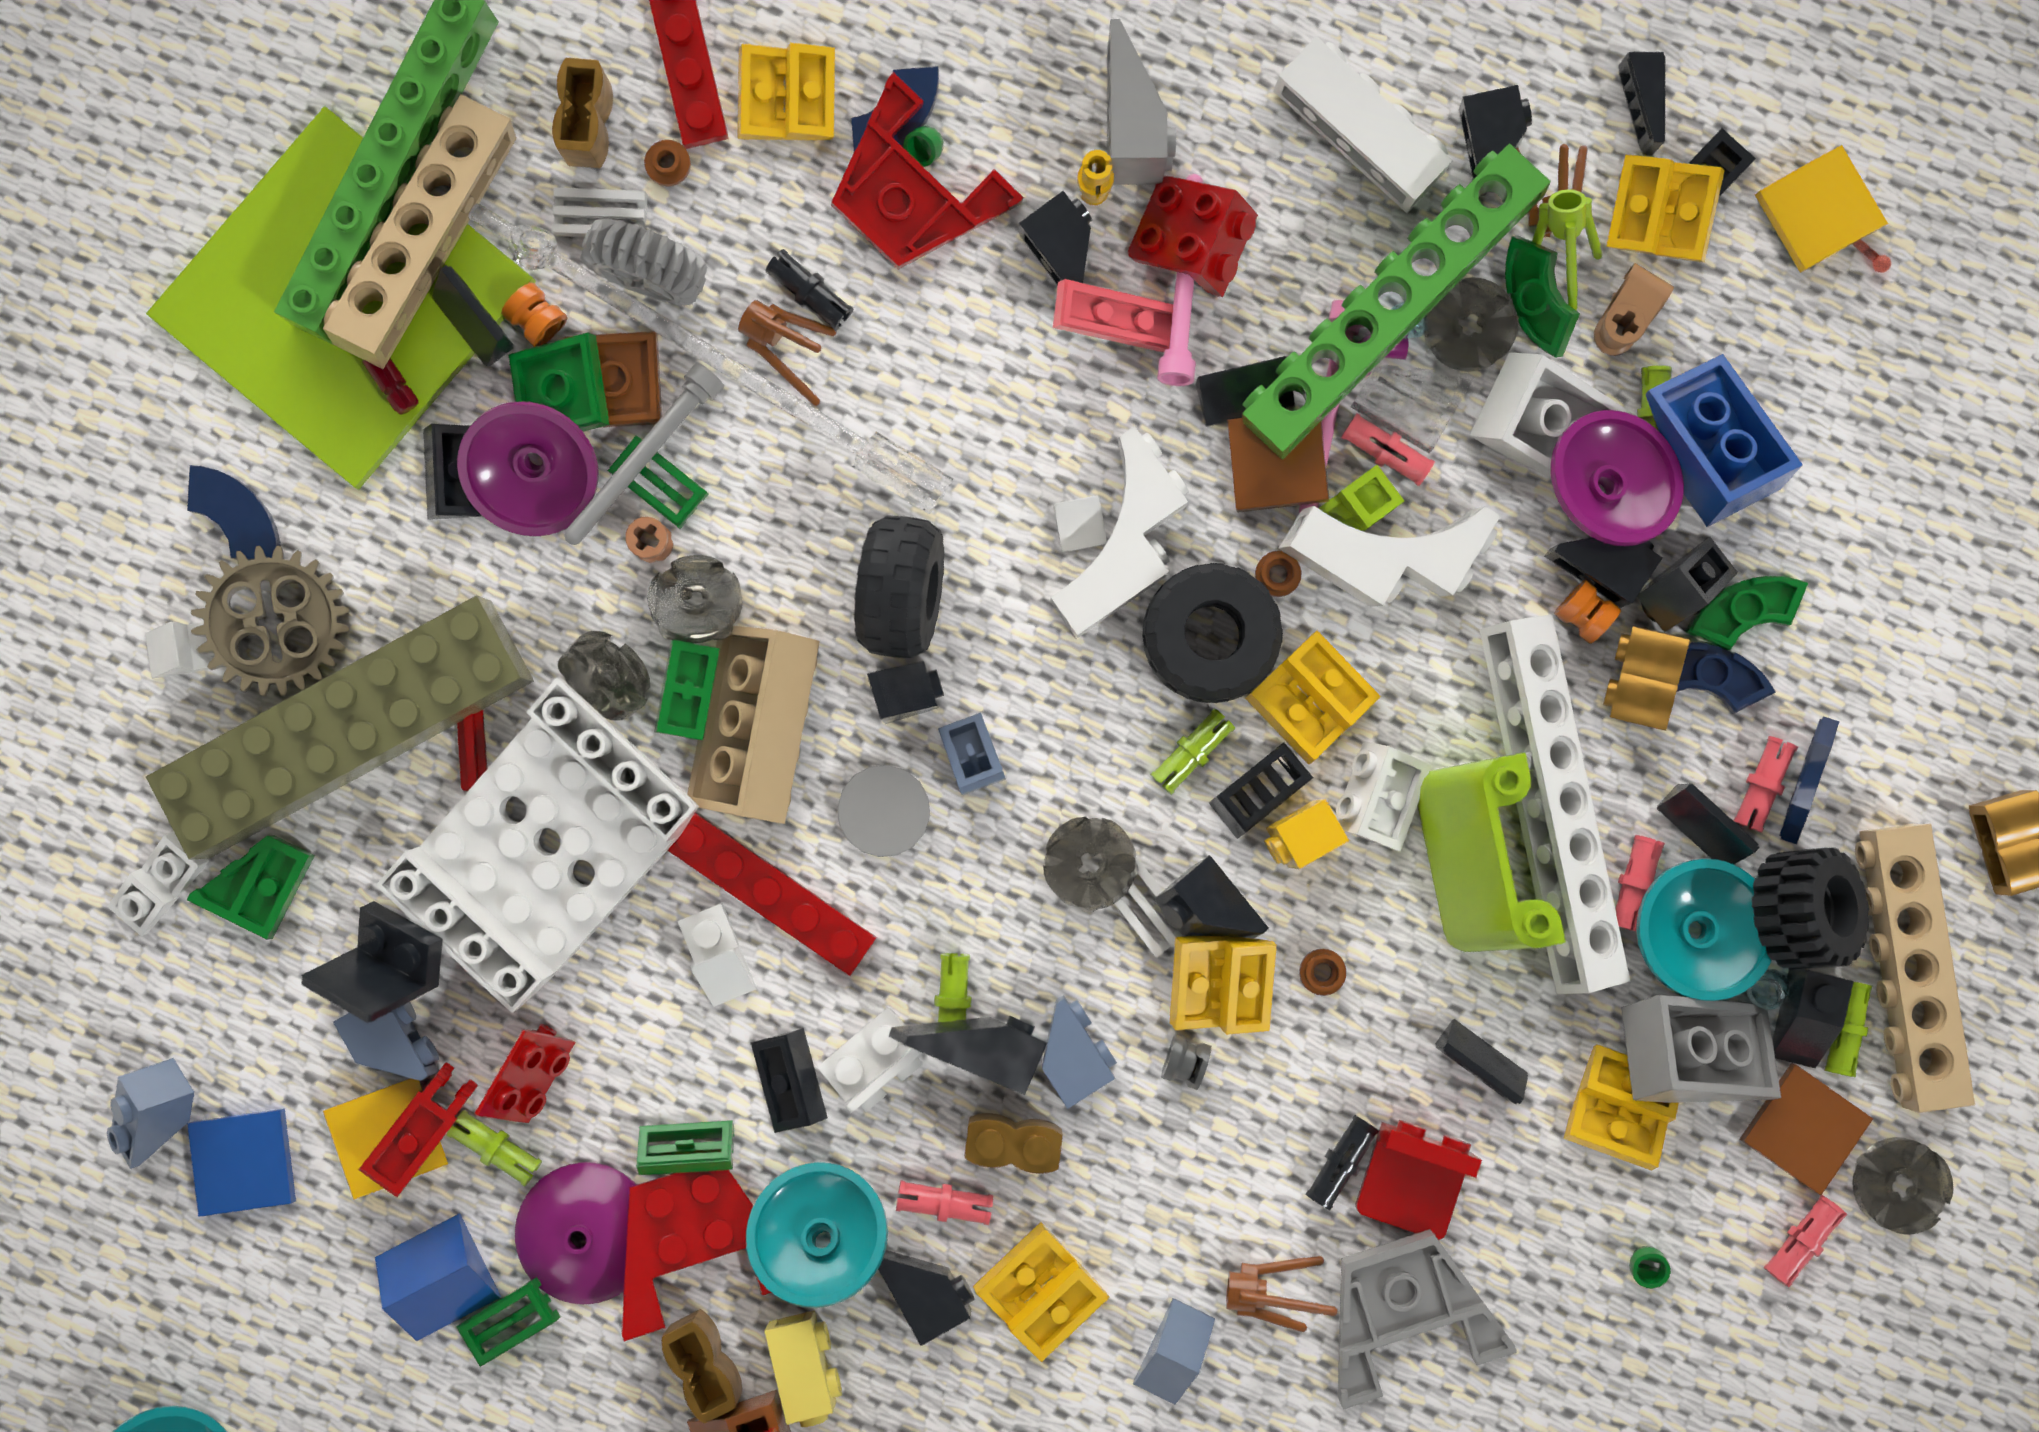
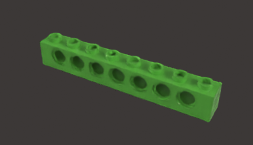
M485 0L433 1L274 310V313L291 325L332 344L323 329L325 326L324 316L328 307L334 300L339 301L348 287L347 278L352 266L357 261H363L371 247L370 239L375 227L380 222H386L393 210V199L398 188L403 183H409L416 171V160L421 149L427 144H432L439 132L438 123L442 113L447 107H453L460 94L463 93L499 23Z
M1510 143L1499 154L1494 151L1488 153L1473 171L1477 177L1466 188L1461 184L1457 185L1442 201L1440 206L1444 210L1432 222L1428 218L1423 219L1409 234L1407 239L1411 243L1399 255L1393 251L1383 259L1374 271L1378 277L1366 289L1362 285L1357 286L1343 301L1341 306L1345 310L1333 322L1326 318L1315 328L1308 338L1312 342L1300 356L1295 351L1292 352L1276 369L1275 372L1279 377L1267 389L1263 385L1257 387L1244 401L1243 406L1246 410L1242 413L1243 423L1279 458L1283 460L1545 196L1551 181ZM1493 192L1501 198L1503 204L1497 208H1487L1481 204L1478 197L1483 193ZM1454 225L1462 226L1468 231L1470 238L1463 242H1454L1447 237L1445 230ZM1418 259H1428L1435 264L1437 271L1432 275L1422 276L1413 270L1412 263ZM1386 292H1395L1402 297L1404 304L1398 309L1389 310L1380 304L1378 298ZM1353 325H1362L1370 331L1371 338L1364 343H1353L1346 337L1345 332ZM1329 358L1337 364L1338 371L1330 377H1321L1313 371L1312 365L1318 359ZM1288 391H1296L1305 398L1306 402L1300 409L1290 411L1280 405V397Z

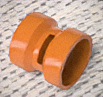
M528 283L519 288L506 301L501 312L502 316L512 326H520L524 330L525 339L533 347L547 344L564 327L568 318L557 305H550L545 301L544 292L535 283Z
M1585 579L1572 590L1554 614L1564 623L1574 624L1579 629V636L1587 643L1592 644L1613 624L1619 616L1621 609L1611 600L1603 601L1597 595L1596 587Z

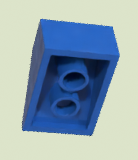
M1724 354L1648 390L1645 394L1659 432L1671 445L1680 463L1684 483L1683 494L1706 527L1781 490L1803 466Z

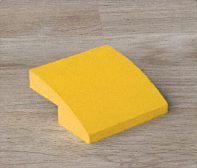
M791 42L787 49L741 44L738 63L737 139L832 140L834 138L835 47Z
M1842 145L1796 169L1755 194L1756 199L1800 273L1888 224Z
M1625 154L1606 247L1705 263L1724 169L1722 167L1678 163L1672 159Z
M1316 630L1245 699L1309 765L1345 730L1350 728L1381 696L1325 637Z
M1230 936L1175 937L1169 1021L1175 1030L1220 1027L1226 1035L1270 1031L1277 949L1275 942Z
M1596 1044L1593 1046L1568 1118L1563 1139L1652 1171L1659 1167L1668 1123L1676 1119L1679 1103L1633 1100L1627 1055Z
M410 1078L323 1110L353 1199L384 1189L358 1169L418 1091L423 1092L419 1080ZM439 1142L413 1178L448 1165L441 1142Z
M1042 1222L973 1285L976 1294L1008 1325L1010 1332L1040 1362L1045 1360L1110 1298L1100 1284Z

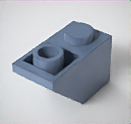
M1063 995L1055 1002L1042 1061V1070L1066 1108L1069 1109L1114 1080L1115 1076L1110 1067L1117 1064L1104 1041L1101 1039L1094 1044L1085 1030L1092 1022L1079 1001L1075 1000L1069 1004Z
M410 1002L370 1023L357 1018L351 1013H347L333 1021L357 1064L419 1081L439 1071L435 1064L439 1060L438 1052L427 1036L421 1038L412 1023V1021L416 1020V1013Z
M174 1058L118 1076L115 1098H112L110 1102L113 1117L111 1127L107 1128V1138L112 1151L115 1154L121 1153L130 1169L140 1166L190 1121L194 1090Z

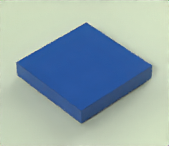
M285 1108L187 1123L198 1217L296 1202Z

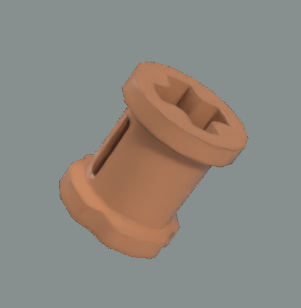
M640 517L628 526L626 544L629 550L641 560L653 563L663 561L671 554L673 549L671 532L659 520L652 517ZM645 532L650 535L655 533L654 536L659 540L655 548L649 545L645 547L644 542L640 540Z

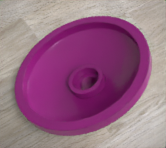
M510 402L489 409L479 416L468 428L458 450V475L468 500L489 522L511 533L524 536H546L563 531L573 523L594 498L597 490L598 463L588 438L567 416L542 404ZM529 454H538L542 458L543 464L536 465L532 463Z
M1615 410L1592 412L1572 423L1561 434L1554 447L1550 471L1556 498L1569 519L1589 536L1612 545H1638L1661 534L1676 518L1684 493L1681 466L1674 450L1665 437L1643 419ZM1598 484L1604 487L1606 494L1600 489Z
M580 1162L562 1166L540 1179L525 1196L518 1211L515 1224L516 1251L528 1277L531 1280L538 1277L542 1284L539 1288L558 1300L572 1304L600 1303L623 1293L629 1187L637 1184L623 1172L613 1167L592 1162ZM574 1231H580L585 1234L587 1239L585 1246L580 1247L573 1243L572 1233Z

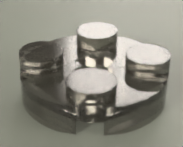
M1477 277L1462 279L1424 317L1423 328L1426 346L1441 363L1452 369L1471 372L1489 368L1507 354L1517 336L1519 323L1517 314L1514 316L1513 307L1509 303L1510 297L1504 289L1492 281ZM1470 314H1474L1478 317L1476 324L1482 327V332H1473L1471 336L1463 333V327L1459 325V318L1467 319Z
M705 555L684 556L671 562L672 568L665 571L661 576L659 572L655 575L648 588L647 602L651 617L662 637L667 640L703 643L711 640H723L732 633L733 624L739 618L742 610L743 598L738 578L734 572L732 575L729 570L724 568L723 562ZM695 592L701 593L702 599L705 600L703 603L695 606L683 603L684 600L691 599Z
M603 631L586 632L578 637L567 648L565 654L559 658L557 662L559 672L565 677L567 684L604 718L614 721L628 719L640 710L648 700L645 699V692L650 688L648 671L638 654L626 643L619 648L613 642L608 641L613 636ZM605 675H609V676L611 677L612 681H610L608 678H606Z
M1085 816L1071 819L1054 831L1045 848L1047 853L1044 859L1045 866L1043 865V871L1049 887L1061 901L1088 913L1109 907L1119 901L1129 891L1137 877L1138 864L1134 845L1126 832L1118 824L1102 818L1103 820L1097 818L1088 819ZM1088 853L1091 857L1100 854L1102 856V859L1098 862L1100 868L1094 873L1090 871L1081 873L1079 869L1083 866V862L1080 859L1082 855Z
M1904 1137L1887 1138L1870 1146L1856 1160L1852 1181L1854 1197L1860 1210L1871 1222L1878 1226L1905 1235L1921 1233L1934 1227L1941 1218L1938 1216L1943 1211L1945 1203L1950 1205L1953 1196V1179L1950 1169L1945 1160L1927 1145ZM1900 1174L1904 1178L1912 1179L1913 1186L1906 1188L1907 1196L1901 1198L1898 1192L1893 1191L1892 1188L1893 1182L1896 1181V1177Z

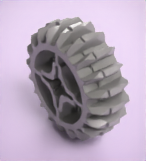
M610 218L595 220L591 229L586 233L582 244L583 250L580 259L596 275L604 277L608 282L615 283L622 288L665 303L669 302L677 306L692 305L693 302H696L699 293L702 292L706 281L704 277L708 267L701 256L696 255L693 250L685 248L682 243L675 242L667 236L660 235L651 229L648 230L636 224L632 225L622 220L615 221Z

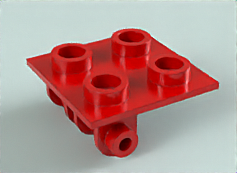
M540 1024L537 1030H523L474 1114L480 1117L529 1123L531 1118L538 1115L545 1106V1094L555 1077L562 1074L570 1062L569 1053L576 1042L556 1037L557 1032L544 1024Z

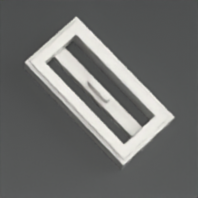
M554 187L555 205H553L554 223H552V234L554 236L585 237L588 230L591 229L592 225L564 224L565 217L636 220V225L646 229V191ZM565 201L637 203V208L565 206Z
M1135 856L1099 885L1153 955L1158 958L1169 947L1175 945V937H1180L1182 934L1178 929L1173 933L1170 931L1127 874L1134 869L1155 897L1163 891ZM1119 880L1164 937V940L1159 944L1155 942L1113 888V885Z

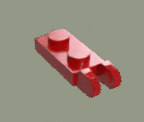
M447 1062L438 1071L423 1092L418 1091L358 1169L396 1198L458 1119L456 1114L478 1087V1084L471 1079L464 1083L455 1094V1099L447 1110L431 1098L439 1088L444 1087L452 1076L454 1067Z

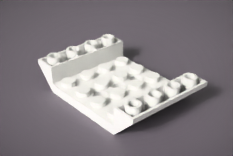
M557 677L526 712L532 717L531 720L420 847L405 851L375 885L417 925L443 938L442 948L512 1014L542 988L579 950L680 837L699 807L561 677ZM512 796L520 798L526 806V816L521 822L513 821L507 815L506 803ZM545 828L553 829L560 837V847L556 853H548L540 845V834ZM578 860L589 862L594 869V879L589 885L579 883L574 877L573 869Z

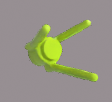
M1567 189L1557 191L1550 196L1548 203L1539 205V220L1532 241L1541 245L1547 226L1556 238L1565 240L1568 305L1577 311L1576 237L1581 234L1584 227L1594 258L1600 260L1603 254L1592 216V199L1585 197L1580 191Z

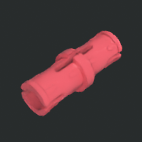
M1358 413L1355 414L1341 436L1342 439L1348 440L1376 458L1374 463L1381 468L1385 464L1415 482L1417 486L1421 485L1435 463L1432 459L1426 458L1400 441L1402 436L1398 433L1393 432L1390 435L1362 418ZM1370 437L1385 445L1389 449L1393 450L1397 454L1401 455L1406 459V461H1402L1390 452L1373 443L1372 441H1370Z
M1768 736V742L1755 774L1749 773L1746 783L1750 784L1737 816L1733 820L1739 825L1747 826L1753 810H1755L1749 829L1760 833L1764 830V824L1776 795L1781 796L1785 789V786L1781 783L1793 755L1798 749V746L1790 742L1784 743L1778 758H1776L1783 740L1773 736Z
M1635 835L1625 875L1620 874L1618 883L1622 885L1615 909L1618 925L1621 928L1637 932L1638 910L1646 891L1654 881L1658 861L1665 845L1664 842H1656L1655 839Z
M903 1180L900 1181L898 1194L916 1196L917 1200L897 1198L896 1211L937 1216V1221L947 1222V1218H954L989 1225L991 1212L974 1210L972 1206L992 1208V1194L984 1195L952 1190V1185L942 1184L941 1188L908 1183Z
M1821 1195L1797 1227L1792 1225L1787 1231V1234L1790 1236L1776 1255L1764 1266V1269L1789 1288L1814 1255L1819 1257L1824 1251L1821 1246L1835 1227L1847 1216V1213L1830 1199Z

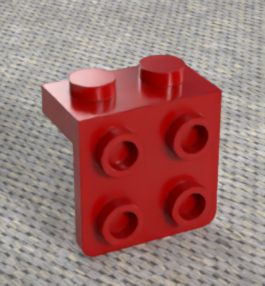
M1163 176L1162 183L1156 184L1129 246L1128 255L1137 263L1188 274L1205 292L1223 297L1229 282L1234 279L1237 273L1238 261L1244 247L1255 231L1258 214L1237 190Z
M1399 1120L1397 1127L1382 1122L1355 1203L1357 1211L1363 1216L1416 1234L1430 1229L1438 1240L1443 1239L1447 1233L1464 1177L1468 1175L1477 1178L1482 1160L1470 1152L1471 1144L1447 1135L1443 1136L1442 1142L1425 1137V1128L1403 1120Z

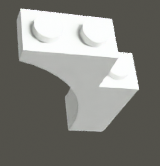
M1135 426L1119 436L1118 440L1124 474V493L1121 511L1113 533L1094 562L1079 577L1050 599L1051 604L1076 639L1164 579L1169 573L1165 566L1170 562L1166 552L1156 539L1148 542L1145 535L1183 510L1188 503L1184 495L1189 493L1178 473L1175 470L1168 473L1158 460L1162 452L1151 435L1146 432L1141 436Z
M1312 506L1301 510L1278 549L1369 607L1383 606L1385 602L1391 603L1403 587L1404 579L1400 578L1402 574L1440 597L1452 596L1455 592L1460 593L1471 580L1474 570L1470 567L1477 555L1487 551L1495 540L1497 530L1494 527L1501 516L1486 506L1474 508L1455 522L1433 533L1413 538H1394L1357 530Z

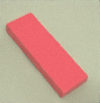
M1064 279L1059 281L1057 286L1053 328L1164 353L1170 346L1173 304Z

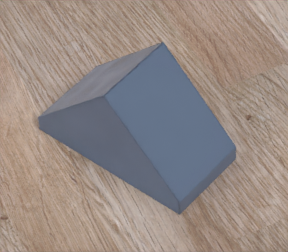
M981 713L938 728L961 795H966L1006 780Z
M1172 1298L1133 1381V1385L1176 1405L1200 1373L1215 1318Z

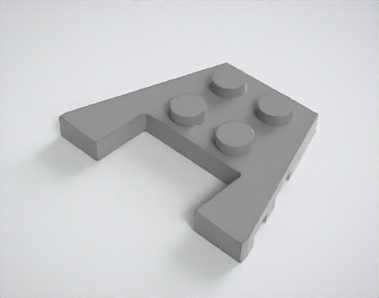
M1430 1229L1341 1258L1338 1398L1343 1409L1383 1397L1370 1350L1461 1321L1472 1358L1476 1365L1517 1353L1511 1339Z

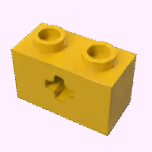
M1326 799L1313 800L1265 827L1270 837L1265 839L1264 843L1277 864H1286L1288 868L1301 869L1350 841Z

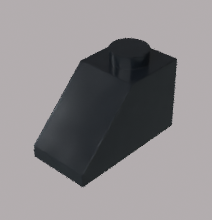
M1518 85L1463 96L1459 114L1473 180L1477 177L1473 172L1474 169L1488 153L1494 151L1499 154L1509 143L1517 150L1525 136L1527 127L1532 125L1529 100L1527 98L1521 99ZM1487 192L1481 194L1479 197L1485 196Z
M1061 191L1019 222V236L1057 286L1058 282L1064 279L1083 283L1091 231L1089 223L1092 221V218L1079 199L1075 198L1071 201L1066 193Z
M1709 536L1650 581L1640 591L1637 598L1641 602L1646 616L1653 622H1657L1660 628L1666 632L1707 606L1738 572Z
M1593 537L1560 543L1550 548L1544 556L1581 582L1586 579L1596 587L1597 593L1611 600L1620 608L1634 602L1663 559V557L1652 551L1654 545L1650 541L1632 546H1618L1599 541Z
M924 661L867 674L880 720L885 724L938 709L936 698L944 696L937 669L927 671Z
M1210 855L1189 868L1153 899L1161 908V913L1167 923L1177 928L1182 936L1256 938L1269 929Z
M1807 969L1788 970L1772 1039L1775 1059L1816 1069L1844 1027L1854 981Z
M885 1251L878 1270L920 1346L971 1318L972 1309L969 1303L974 1301L975 1298L962 1275L954 1278L948 1267L892 1251Z

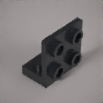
M373 901L360 907L357 948L302 974L301 985L357 1018L370 1023L439 986L443 938Z

